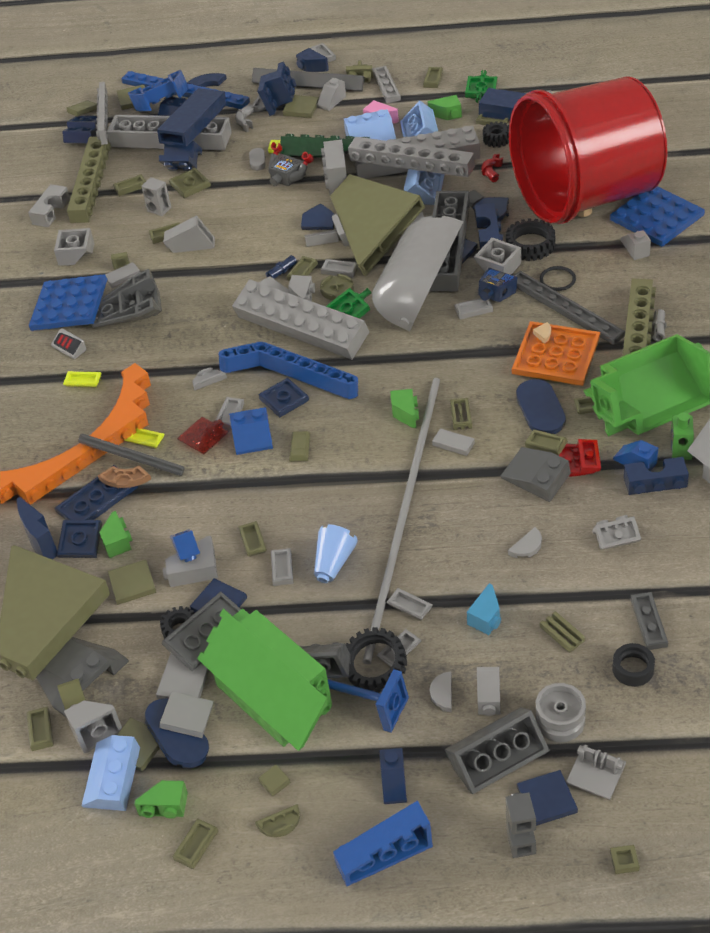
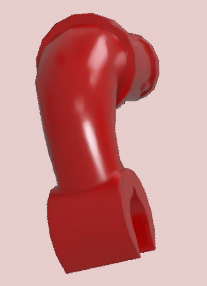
M494 154L493 158L484 161L481 167L482 175L487 176L493 183L499 180V174L493 170L492 166L501 167L503 164V157L499 158L500 154Z

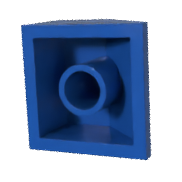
M266 407L229 414L236 455L273 449Z

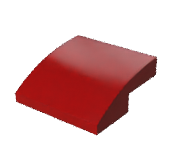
M578 439L577 444H566L559 455L569 461L571 473L568 477L588 475L601 470L597 440Z

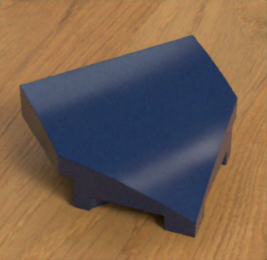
M486 197L476 204L495 203V209L499 210L497 222H500L505 216H509V198Z
M318 204L302 214L301 228L302 230H334L332 216L335 214L324 205Z

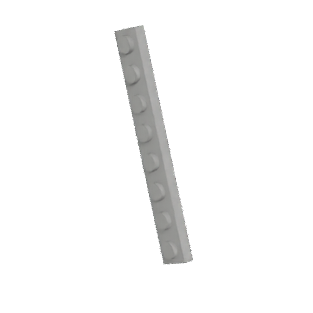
M99 82V88H97L96 135L97 139L101 140V144L104 145L108 144V93L105 82Z

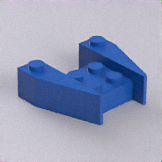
M178 70L167 75L168 78L145 88L140 87L128 92L135 110L139 112L152 111L149 103L156 104L163 97H172L174 92L181 98L189 88L182 71Z

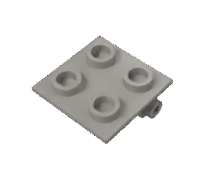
M580 745L577 751L579 755L566 783L610 800L626 765V761L621 760L620 757L610 756L607 752L602 753L599 749L588 748V745Z

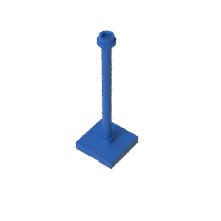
M393 669L381 693L328 679L329 689L377 701L375 705L383 730L392 733L409 699L402 671Z

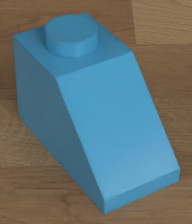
M490 583L467 611V625L487 635H490L493 629H497L501 623L499 604L493 585Z

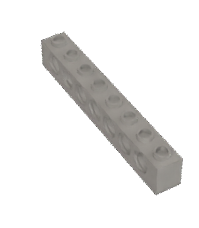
M355 137L348 147L350 161L462 177H469L475 167L474 153L362 137Z

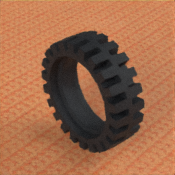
M528 218V221L522 219L521 223L516 221L515 225L511 224L506 231V242L521 247V260H524V258H526V261H530V259L537 261V258L541 260L544 256H549V253L551 254L555 249V230L552 225L550 226V223H545L544 220L538 222V219H534V221H531V218ZM526 234H536L546 239L536 245H524L515 241L518 237Z
M372 627V631L367 628L364 629L365 633L363 634L360 631L357 632V637L354 638L352 636L349 639L350 644H345L350 652L349 677L347 678L355 687L370 691L375 690V692L381 693V689L385 687L393 669L402 671L405 674L407 656L403 644L397 635H394L390 630L387 632L384 628H381L379 631L377 627ZM382 643L393 649L395 661L386 673L369 678L360 675L356 671L354 660L362 648L370 644Z

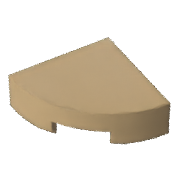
M548 322L533 329V334L543 343H546L551 335V326Z

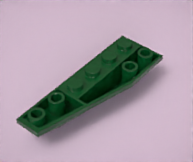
M285 134V136H281L280 144L282 151L280 154L302 158L303 152H307L313 158L322 157L321 148H324L325 141L341 140L340 136L324 138V135L309 137L310 135L301 134L300 137H297L294 134ZM346 136L345 139H342L344 154L349 153L348 147L355 137Z

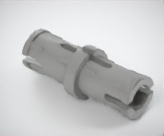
M658 309V315L655 310L652 328H654L653 339L659 342L661 341V336L662 340L665 339V329L667 327L665 311L662 309Z

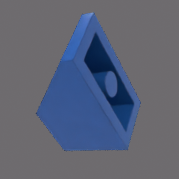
M639 440L623 445L613 457V460L623 465L644 462L645 467L651 471L657 464L658 447Z
M188 529L170 536L179 560L184 559L185 562L196 559L197 554H200L192 530Z

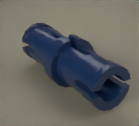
M290 255L284 261L276 263L274 268L266 272V277L271 276L273 279H276L281 274L284 275L287 273V270L297 264L296 258Z

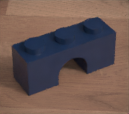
M495 203L475 205L477 228H486L478 230L480 250L491 238L503 241V235L499 234L501 232V222H497L499 210L495 209Z
M683 457L663 459V470L660 472L649 471L645 467L644 462L624 464V481L628 495L688 487L689 473Z

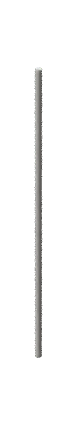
M434 378L370 631H372V627H377L378 630L380 628L440 384L439 378ZM375 644L366 646L363 657L364 664H371Z

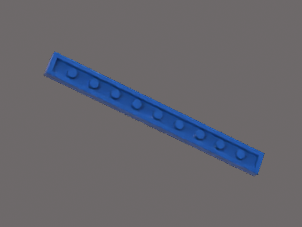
M128 71L121 80L123 84L132 86L145 85L147 87L163 80V78ZM188 84L189 88L182 97L189 98L198 88H210ZM225 92L226 106L242 109L250 103V98L247 96Z

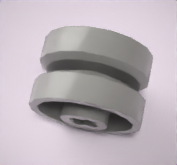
M554 683L543 688L536 699V722L542 735L555 742H568L576 739L583 732L586 703L581 691L565 683Z

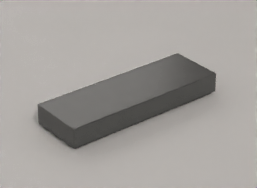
M652 592L631 595L630 600L645 647L649 650L668 647V640Z

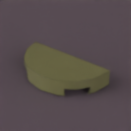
M298 804L255 821L257 828L268 837L286 836L299 823L300 811Z

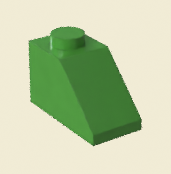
M457 95L427 101L428 107L433 109L434 116L437 118L452 120L462 117L461 103Z

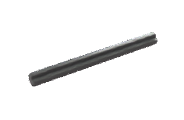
M80 434L78 442L179 476H182L184 473V466L86 434Z

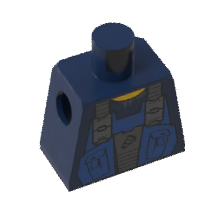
M488 268L479 280L478 294L484 301L490 299L501 302L516 293L518 277Z

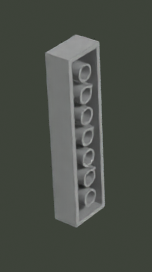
M115 115L107 130L111 147L164 149V144L159 143L157 129L170 116ZM215 117L193 141L202 150H225L232 133L229 117Z
M473 126L387 140L474 153V160L480 159V142ZM353 161L357 177L364 179L408 172V169Z
M250 279L232 305L239 318L353 360L369 334L368 327L362 319Z

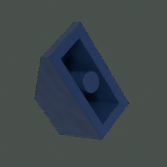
M307 48L296 55L297 66L303 71L325 72L329 70L327 57L311 48Z
M402 748L379 750L384 804L407 803Z

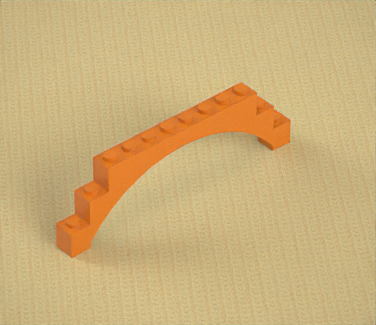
M136 363L121 372L123 385L117 403L104 422L89 436L119 445L125 441L124 439L131 437L132 434L134 435L136 428L143 429L149 425L146 412L143 409L150 405L145 389L151 386L148 372ZM79 443L64 453L38 464L14 470L0 471V503L3 504L18 494L31 505L108 452Z

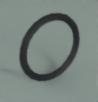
M553 266L545 269L540 274L539 279L541 283L551 289L563 291L574 285L576 275L567 267ZM559 269L569 272L572 275V281L567 286L556 288L545 284L543 277L548 271Z

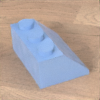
M420 100L400 121L403 137L438 131L433 109Z
M388 109L344 118L346 136L370 137V139L384 141L396 139L392 118Z
M408 169L403 191L420 195L424 204L434 205L436 191L442 190L445 174Z
M111 735L96 743L82 807L126 811L140 746L134 737Z

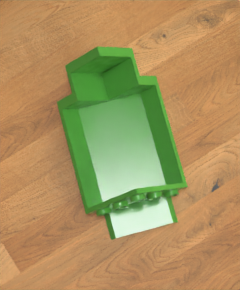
M675 334L601 365L602 376L590 380L591 387L583 390L586 397L592 398L594 402L592 408L598 419H603L605 422V432L608 437L627 428L640 435L672 421L673 415H679L682 412L691 413L710 404V353L700 343L694 344Z
M223 608L220 613L222 619L218 627H213L206 640L209 644L204 652H200L197 659L213 673L217 687L283 747L290 743L298 751L301 750L319 717L327 714L332 707L326 668L259 611L255 610L249 614L242 608L232 616Z

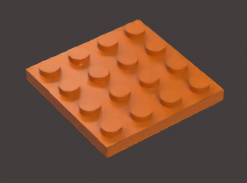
M530 321L514 361L512 374L584 386L600 339V332L550 324V339L543 343L533 334V329L544 323Z

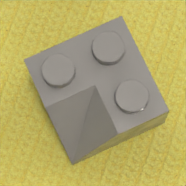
M90 228L58 231L54 252L59 266L75 265L84 254L93 253L95 243Z
M491 238L474 256V259L484 272L488 268H492L511 275L521 264V247Z
M84 700L64 711L71 730L84 754L94 749L97 742L111 735H117L122 729L115 708L109 702L103 704Z

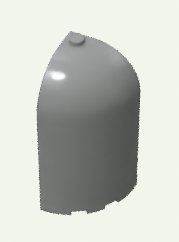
M427 216L415 223H411L406 228L372 292L373 304L386 320L407 331L411 330L463 221L447 216H442V218Z

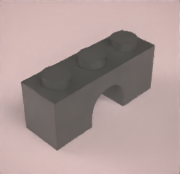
M514 793L506 796V832L512 857L518 858L536 854V840L533 831L536 830V816L530 793Z

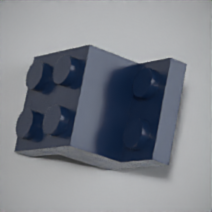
M284 61L278 63L277 71L263 75L260 78L258 94L269 116L275 115L277 106L292 102L295 95L296 82L291 78L290 69L285 65Z
M192 141L187 147L164 144V155H159V162L170 171L197 169L198 155H202V148L195 141Z

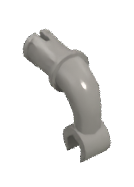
M251 104L238 109L235 115L237 124L242 126L245 132H249V127L253 129L252 120L246 119L248 115L254 112V107Z

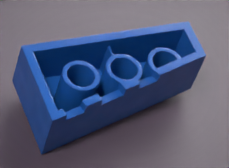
M417 800L333 851L335 863L346 886L432 848L431 825Z

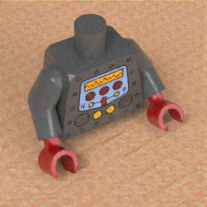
M272 142L271 148L274 152L271 154L268 169L271 177L270 183L273 186H277L279 183L290 186L294 182L303 179L308 168L307 164L313 161V156L303 152L302 159L304 161L283 154L278 155L282 151V146L278 143L276 148V143Z

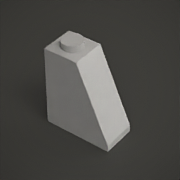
M197 215L164 232V245L173 253L205 250L215 247V237Z
M211 536L196 542L200 554L196 555V559L185 562L184 559L179 560L177 553L165 559L166 568H163V576L165 580L169 581L170 587L213 580L214 578L218 579L215 550Z

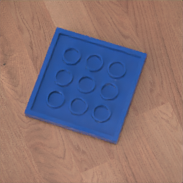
M657 186L655 189L638 194L610 214V220L632 232L644 230L651 242L663 247L704 216L705 209Z
M106 275L44 282L29 323L30 330L94 324L108 280Z

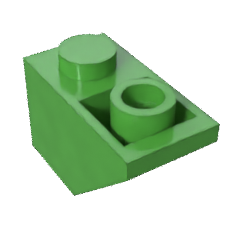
M413 390L390 391L393 417L411 428H416V420H419V411L414 409V407H418L417 396H413Z
M116 511L111 513L99 532L109 558L132 550L129 543L132 541L129 530H124V528H127L123 517L119 518Z
M161 780L135 800L138 815L146 818H152L153 816H164L166 818L184 817L188 795L184 781Z

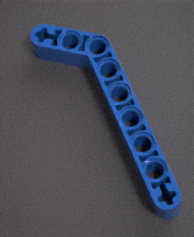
M255 342L227 348L218 353L220 370L225 373L262 366L347 399H353L358 396L357 376L266 342Z

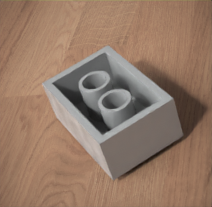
M342 139L325 141L324 148H321L326 189H329L330 195L347 178Z

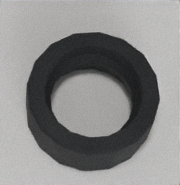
M629 643L622 645L616 650L613 655L612 671L620 683L637 687L648 683L653 677L655 658L647 647L641 644ZM633 657L643 660L647 664V668L640 672H629L620 664L624 659Z

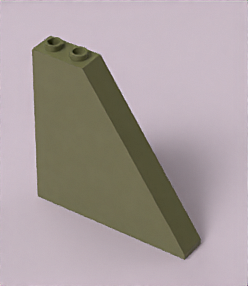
M351 174L330 195L356 262L364 276L371 271L425 208L420 195Z
M13 545L10 551L0 618V667L5 671L10 670L16 673L21 678L26 677L34 680L110 595L106 580Z

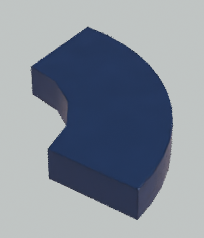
M209 73L197 76L188 81L187 84L201 87L219 86L227 77L226 74Z

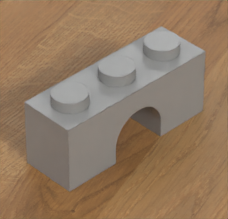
M49 185L28 212L32 225L49 227L56 218L53 208L63 209L70 200L67 187Z

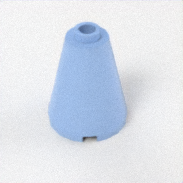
M328 524L327 528H323V525L318 531L314 575L321 583H328L334 580L358 542L355 535L354 537L349 535V530L332 524Z

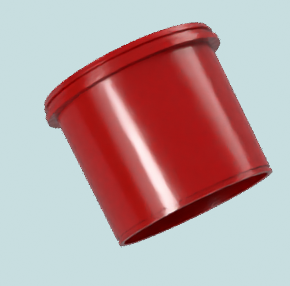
M621 77L556 93L534 90L522 96L513 108L509 124V148L514 174L526 203L534 214L545 222L551 224L568 223L575 218L578 212L649 192L660 184L664 176L667 163V138L662 115L651 92L641 81L634 77Z

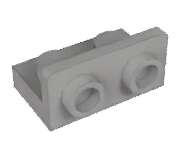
M627 515L616 518V521L612 522L602 520L597 522L592 529L593 534L597 536L600 550L641 540L634 516L629 518Z

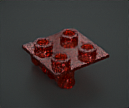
M201 417L181 434L177 440L205 454L226 436L229 431L222 427L224 425L222 420L218 419L211 422Z

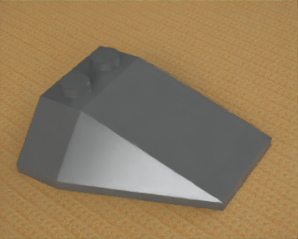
M150 269L134 275L101 299L99 311L96 315L98 319L95 318L94 324H92L94 328L147 319L162 312L160 292Z
M72 637L36 678L52 707L66 717L57 685L79 679L84 691L105 670L115 675L129 660L113 648Z

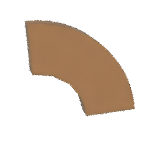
M139 465L131 469H118L112 466L98 475L102 483L116 488L135 487L151 480L150 474Z

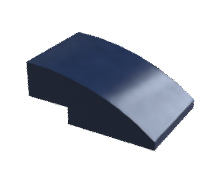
M80 115L67 121V128L62 131L63 142L87 143L89 137H97V116Z
M21 497L17 498L18 513L35 553L53 560L57 557V549L44 516Z

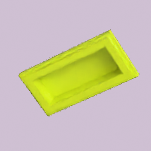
M68 371L63 385L67 387H97L102 373Z
M136 428V433L124 440L157 448L165 434Z

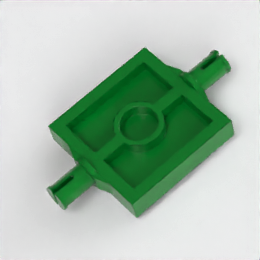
M482 70L479 76H468L465 98H476V103H478L488 88H497L498 77L487 76L486 70H484V73Z
M349 288L326 307L361 318L371 310L364 299L372 293L368 288L360 294Z

